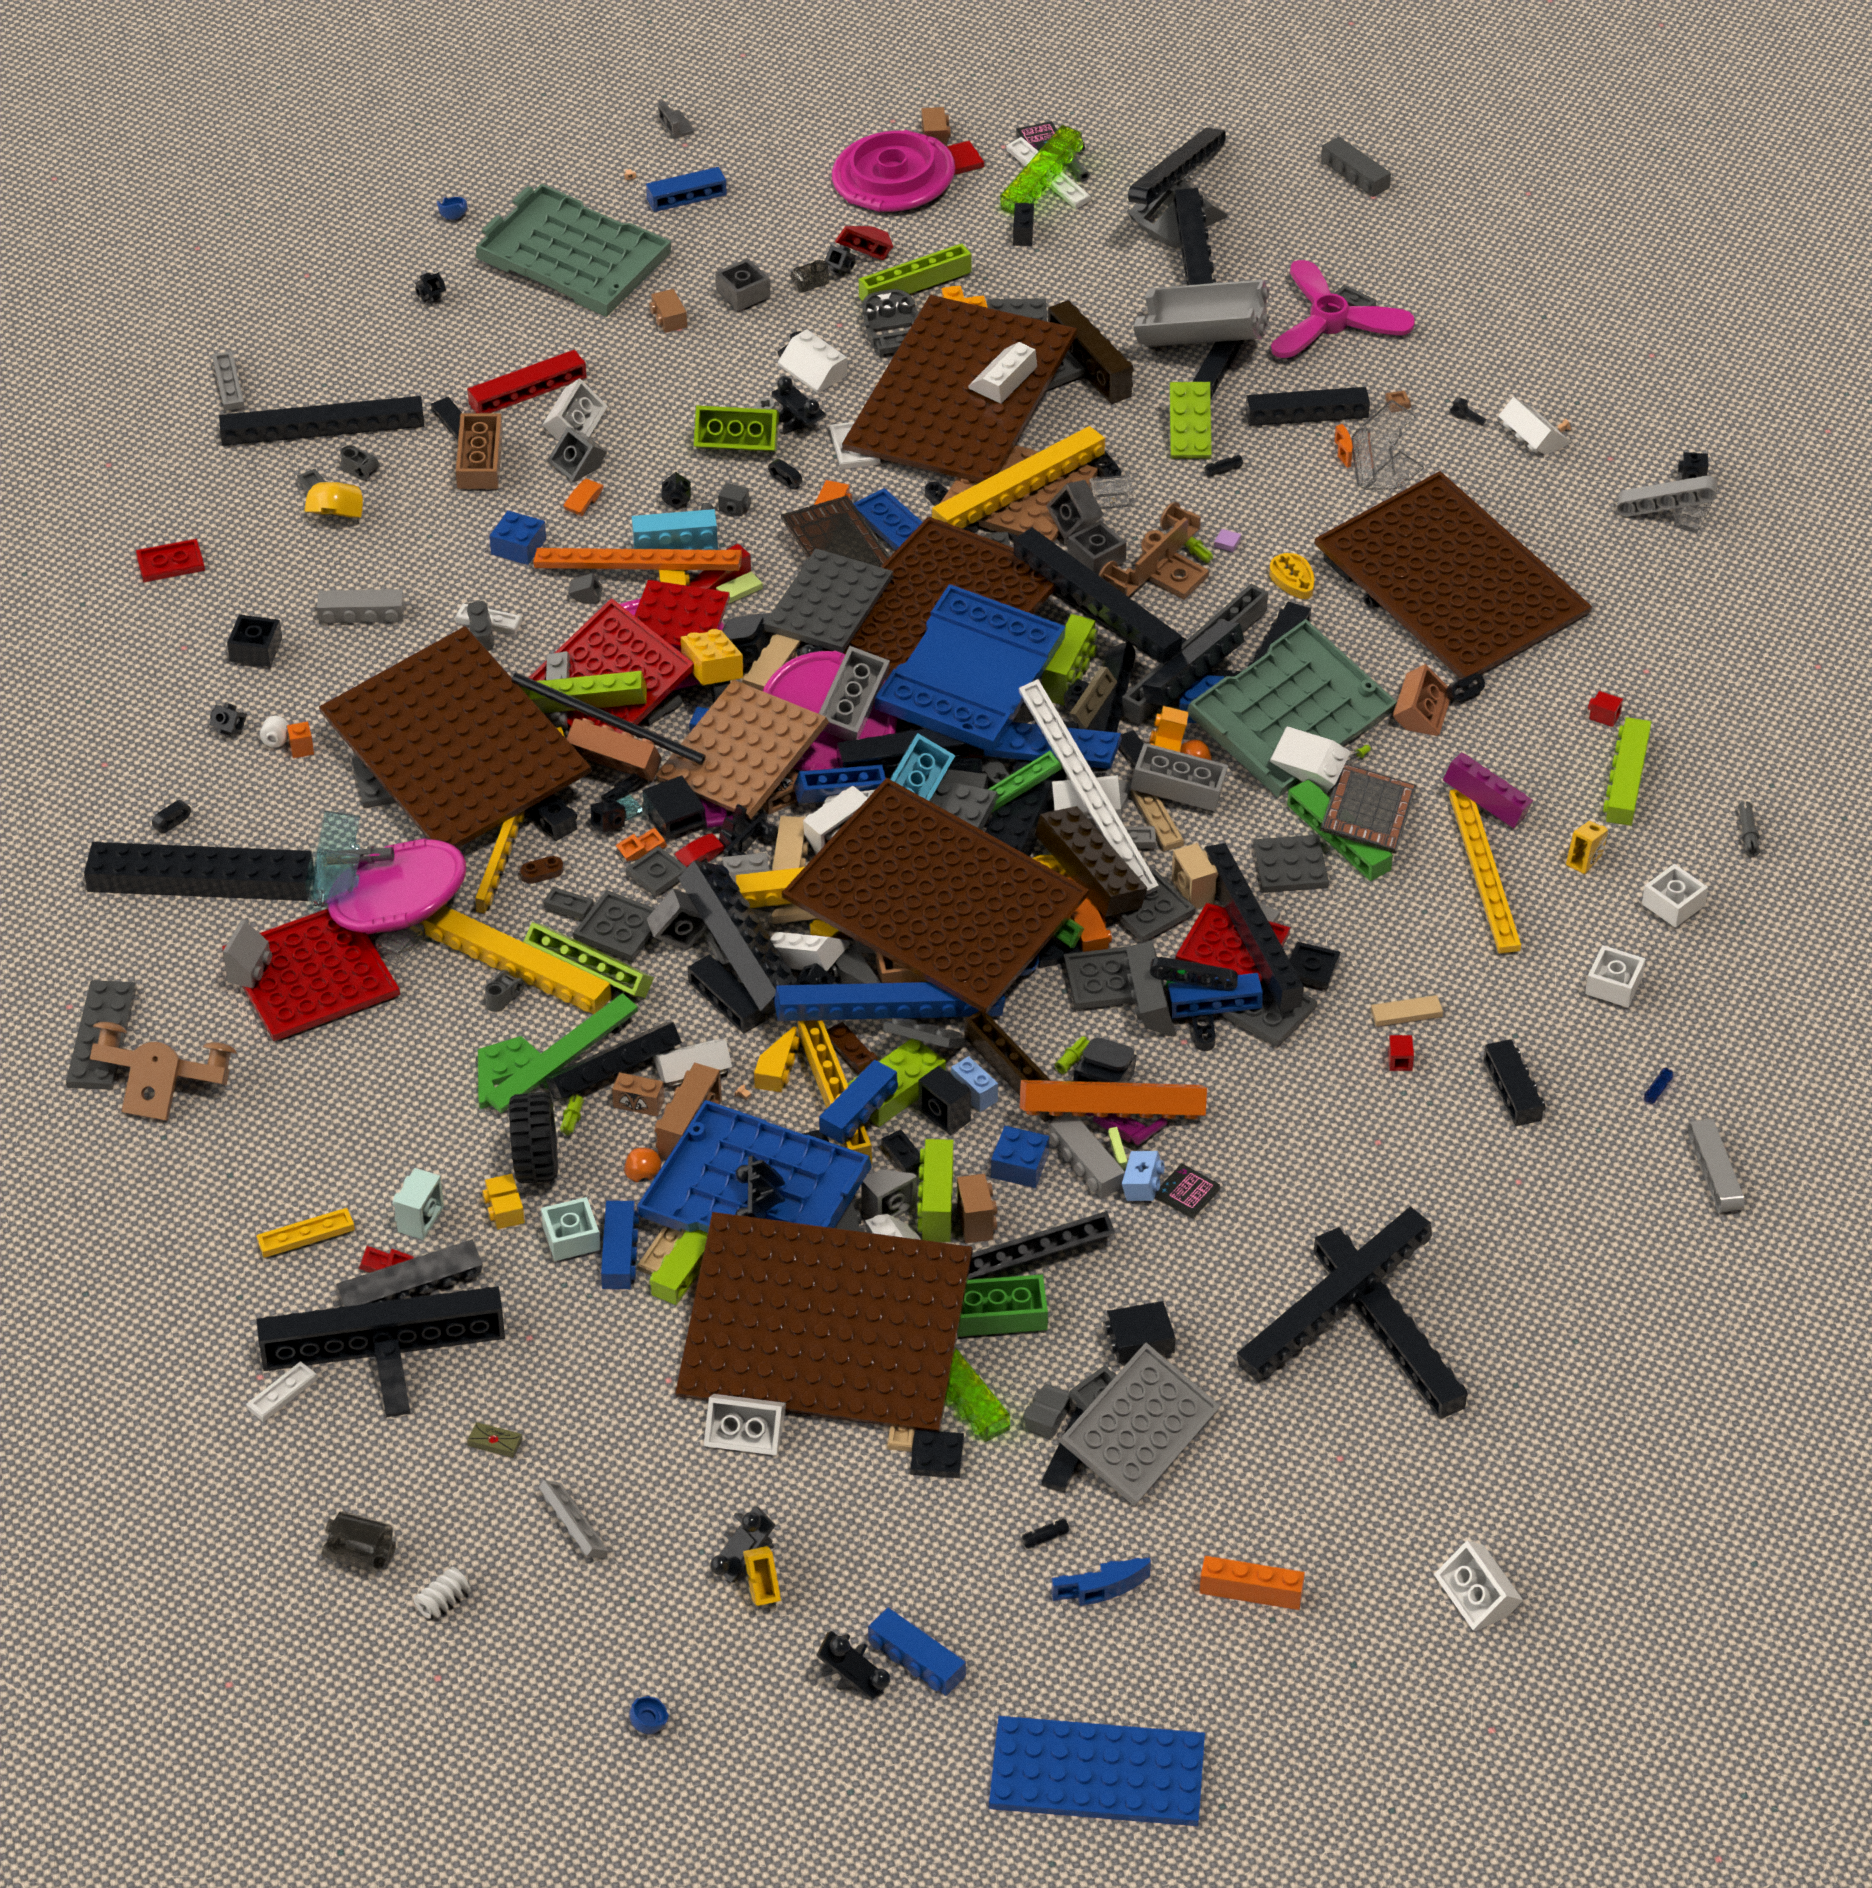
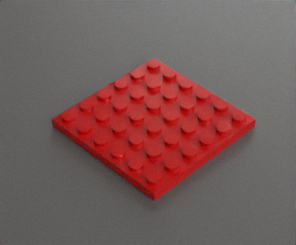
M612 598L554 652L567 651L569 653V678L642 671L647 685L645 704L599 708L636 725L694 670V663ZM547 660L528 678L535 681L546 680ZM577 710L568 711L567 724L570 728L575 718L579 720L585 718L593 721L596 726L602 727V725L613 728L614 732L620 734L625 732Z
M328 908L261 932L260 934L269 941V948L272 952L271 962L265 966L262 978L257 980L253 988L242 986L273 1041L400 995L398 985L367 934L350 931L339 926L330 916Z

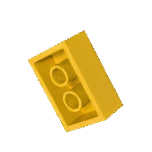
M711 629L705 633H689L688 636L681 637V653L694 663L692 673L702 685L743 678V655L722 630Z

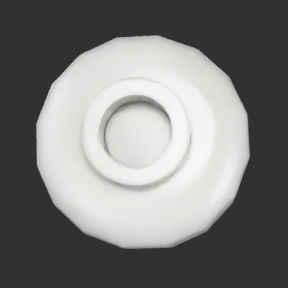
M270 716L261 727V741L272 748L281 747L288 739L287 725L289 723L280 716Z

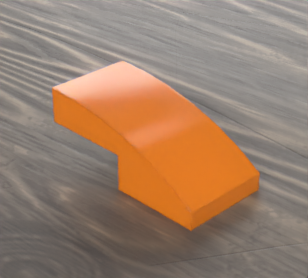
M1340 424L1335 428L1334 442L1338 445L1337 456L1349 468L1352 461V440L1346 427Z
M585 478L570 494L563 505L564 509L583 516L589 504L596 502L604 486Z
M654 827L638 838L635 834H632L615 846L626 861L640 859L657 846L663 849L667 844Z

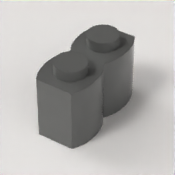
M484 600L469 603L467 614L470 621V632L486 650L493 649L495 641L487 604Z
M1046 1383L1041 1390L1037 1389L1033 1397V1404L1031 1407L1027 1406L1023 1414L1025 1429L1053 1438L1071 1408L1072 1398L1068 1395L1069 1392Z

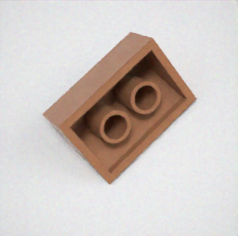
M1426 664L1406 673L1393 717L1408 731L1434 736L1439 735L1450 702L1446 693L1448 686Z

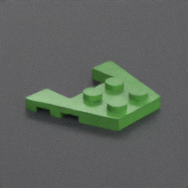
M522 1036L478 1049V1095L480 1109L492 1106L486 1101L485 1095L493 1090L495 1085L504 1082L541 1054ZM545 1080L543 1084L545 1088L548 1089L549 1087Z

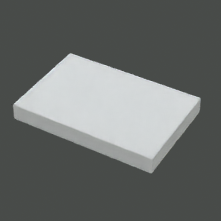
M854 422L829 425L840 470L880 465V458L843 450L842 443Z

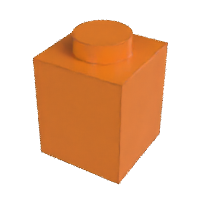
M308 721L287 725L292 757L298 758L314 755L312 735Z

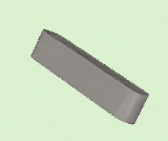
M1702 476L1624 490L1618 497L1617 512L1621 516L1629 517L1710 503L1715 500L1718 483L1712 476Z
M1706 1119L1688 1122L1689 1139L1718 1212L1743 1210V1193L1714 1120Z

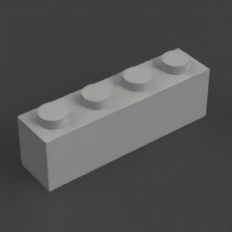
M403 589L318 591L317 612L319 623L403 622Z
M1072 1113L1050 1123L1049 1140L1051 1144L1061 1151L1063 1158L1074 1166L1077 1175L1085 1179L1092 1192H1096L1102 1199L1123 1188L1122 1181L1125 1171L1077 1116H1072Z

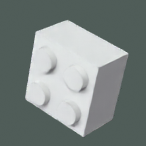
M1673 864L1645 885L1642 905L1676 928L1705 906L1708 887L1676 864Z
M1602 945L1588 974L1585 994L1629 1008L1643 978L1646 959Z

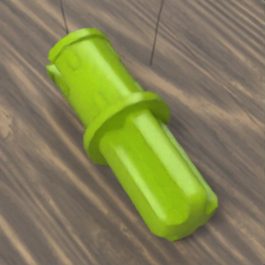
M1192 536L1184 544L1192 555L1198 556L1205 563H1209L1213 559V554L1203 546L1204 544L1201 540H1196Z
M1082 1036L1072 1047H1067L1064 1055L1054 1064L1055 1069L1061 1074H1066L1074 1063H1078L1081 1060V1055L1090 1041L1085 1036Z
M572 1095L567 1108L563 1111L564 1118L560 1131L567 1136L574 1132L576 1123L581 1119L580 1111L584 1104V1099L581 1096L576 1095L575 1098Z

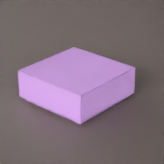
M1221 529L1214 541V547L1234 552L1241 540V534Z

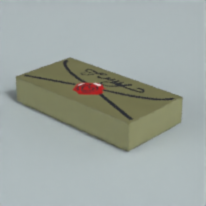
M476 1422L467 1440V1444L470 1447L514 1458L523 1438L520 1433Z

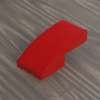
M710 833L687 844L674 855L679 862L688 868L694 860L702 861L706 859L708 862L725 849V846L713 833Z
M366 1246L358 1269L371 1273L413 1259L414 1256L392 1248L390 1253H386Z

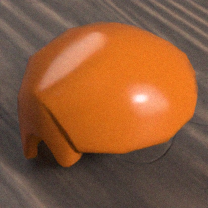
M1190 740L1181 745V753L1212 761L1211 752L1205 742Z
M636 1148L628 1154L624 1172L634 1182H639L642 1178L651 1180L660 1171L662 1161L658 1153L653 1149Z

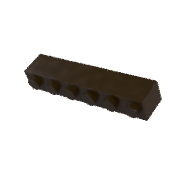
M979 1011L965 1018L964 1038L1019 1096L1021 1080L1051 1081L987 1013ZM1042 1111L1038 1115L1044 1122L1055 1117L1049 1115V1112Z

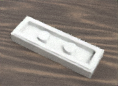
M463 603L455 616L456 623L470 625L467 614L468 604ZM488 609L492 622L491 629L493 631L512 635L516 634L522 623V616Z
M300 1361L246 1404L247 1410L262 1422H265L317 1381V1374Z

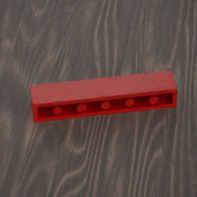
M575 349L467 388L468 403L475 413L496 412L572 384L578 379L583 380L587 378L586 362Z

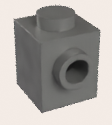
M725 483L718 495L719 511L742 517L745 510L749 509L751 505L749 488Z

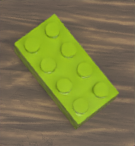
M696 405L694 447L777 452L779 411L776 409Z
M1071 614L1065 625V638L1042 674V686L1052 703L1065 706L1064 693L1077 678L1082 680L1083 672L1089 668L1091 657H1095L1097 652L1095 640L1098 635V630L1095 629L1096 620Z
M913 1038L878 1061L897 1071L898 1088L894 1094H890L884 1100L883 1105L879 1109H876L870 1115L869 1120L877 1127H880L919 1099L918 1080L938 1065L946 1071V1061L921 1041ZM854 1078L852 1081H850L849 1083H847L848 1086H849L856 1078Z
M925 1139V1148H920V1163L924 1164L919 1166V1180L923 1182L919 1183L918 1199L923 1200H919L917 1216L922 1217L918 1218V1232H922V1240L951 1242L954 1140Z

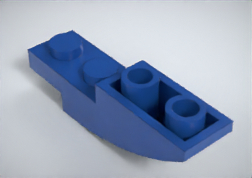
M1134 1558L1125 1561H1109L1100 1564V1572L1052 1578L1051 1588L1053 1601L1078 1598L1079 1605L1083 1606L1120 1596L1150 1577L1151 1560L1150 1558Z

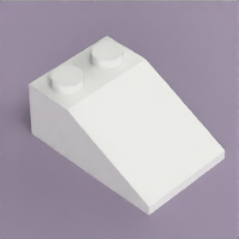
M1287 726L1270 762L1302 782L1309 779L1326 794L1336 784L1351 751L1333 740Z

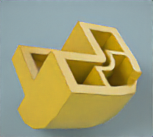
M319 482L308 491L305 512L361 518L363 507L362 492L358 486L351 484Z

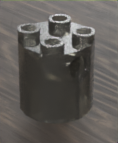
M340 1511L334 1520L329 1519L326 1525L325 1532L328 1534V1538L323 1546L322 1556L329 1560L377 1573L386 1561L392 1559L395 1553L396 1543L392 1541L393 1531L390 1524L346 1511Z

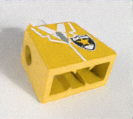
M1588 821L1576 829L1572 835L1566 865L1586 874L1604 852L1606 839L1609 834L1608 829L1592 821Z

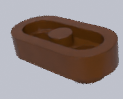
M549 856L527 862L520 868L521 880L528 884H534L559 877L564 871L563 861L557 856Z

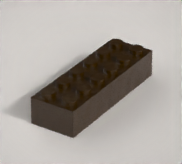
M1069 300L1049 307L1048 322L1077 328V335L1068 351L1085 368V375L1083 376L1111 405L1132 397V374L1134 371L1132 363Z
M1077 806L1040 814L1035 835L1076 883L1089 889L1088 898L1105 917L1142 908L1148 889L1147 886Z

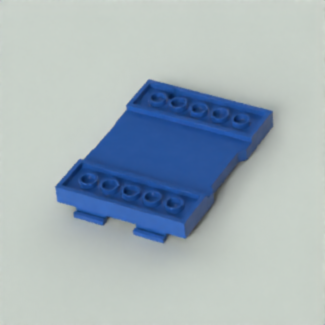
M949 584L931 611V616L926 622V633L907 662L893 669L877 693L875 709L993 753L1024 702L1019 693V688L1041 677L1065 638L1066 626Z
M705 1100L638 1203L637 1209L641 1218L678 1231L683 1229L689 1232L695 1230L708 1232L712 1212L735 1215L739 1208L748 1207V1183H740L736 1179L735 1172L739 1166L748 1165V1157L754 1155L758 1161L763 1160L771 1168H774L783 1177L785 1182L784 1186L776 1188L785 1198V1202L779 1203L767 1210L766 1219L835 1228L872 1168L868 1155L780 1127L766 1120Z

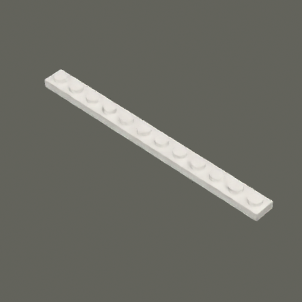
M1039 679L1020 687V695L1103 837L1147 886L1146 895L1159 890L1157 881Z

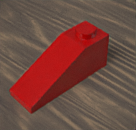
M845 226L835 240L840 245L882 261L894 247L888 232L873 226Z
M739 544L726 549L742 551L739 571L703 570L688 586L716 590V587L751 572V554Z

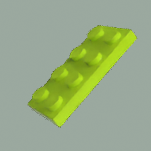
M1170 382V458L1211 459L1210 382Z

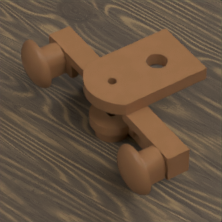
M1178 502L1170 503L1161 515L1160 525L1163 530H1168L1172 526L1173 528L1166 535L1158 530H1152L1145 534L1141 542L1143 553L1140 555L1138 562L1135 563V570L1133 571L1131 568H1128L1124 571L1118 568L1117 562L1110 561L1102 567L1099 576L1128 597L1148 580L1185 600L1209 576L1208 569L1176 553L1200 530L1201 517L1191 511L1187 512L1181 509ZM1181 574L1184 575V577L1179 578L1176 577V575Z
M98 1022L93 1027L101 1029L98 1044L93 1043L90 1059L130 1068L121 1112L168 1121L177 1077L227 1085L230 1071L228 1069L230 1055L237 1054L233 1047L224 1043H206L203 1045V1048L210 1049L208 1063L201 1064L181 1060L173 1048L160 1042L145 1043L134 1051L118 1048L121 1033L127 1034L126 1029L116 1023ZM152 1087L155 1095L151 1100H146L144 1092L147 1088Z

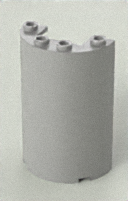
M1264 280L1149 288L1145 297L1149 316L1147 320L1145 316L1137 317L1133 326L1139 344H1142V347L1261 339L1266 334L1265 327L1269 326V316L1267 314V299H1269L1270 295L1269 288L1265 287Z

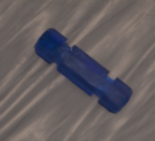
M1667 1067L1660 1071V1075H1657L1649 1086L1650 1089H1647L1644 1093L1643 1099L1645 1102L1654 1104L1658 1099L1657 1097L1661 1095L1668 1085L1667 1083L1673 1078L1674 1072Z

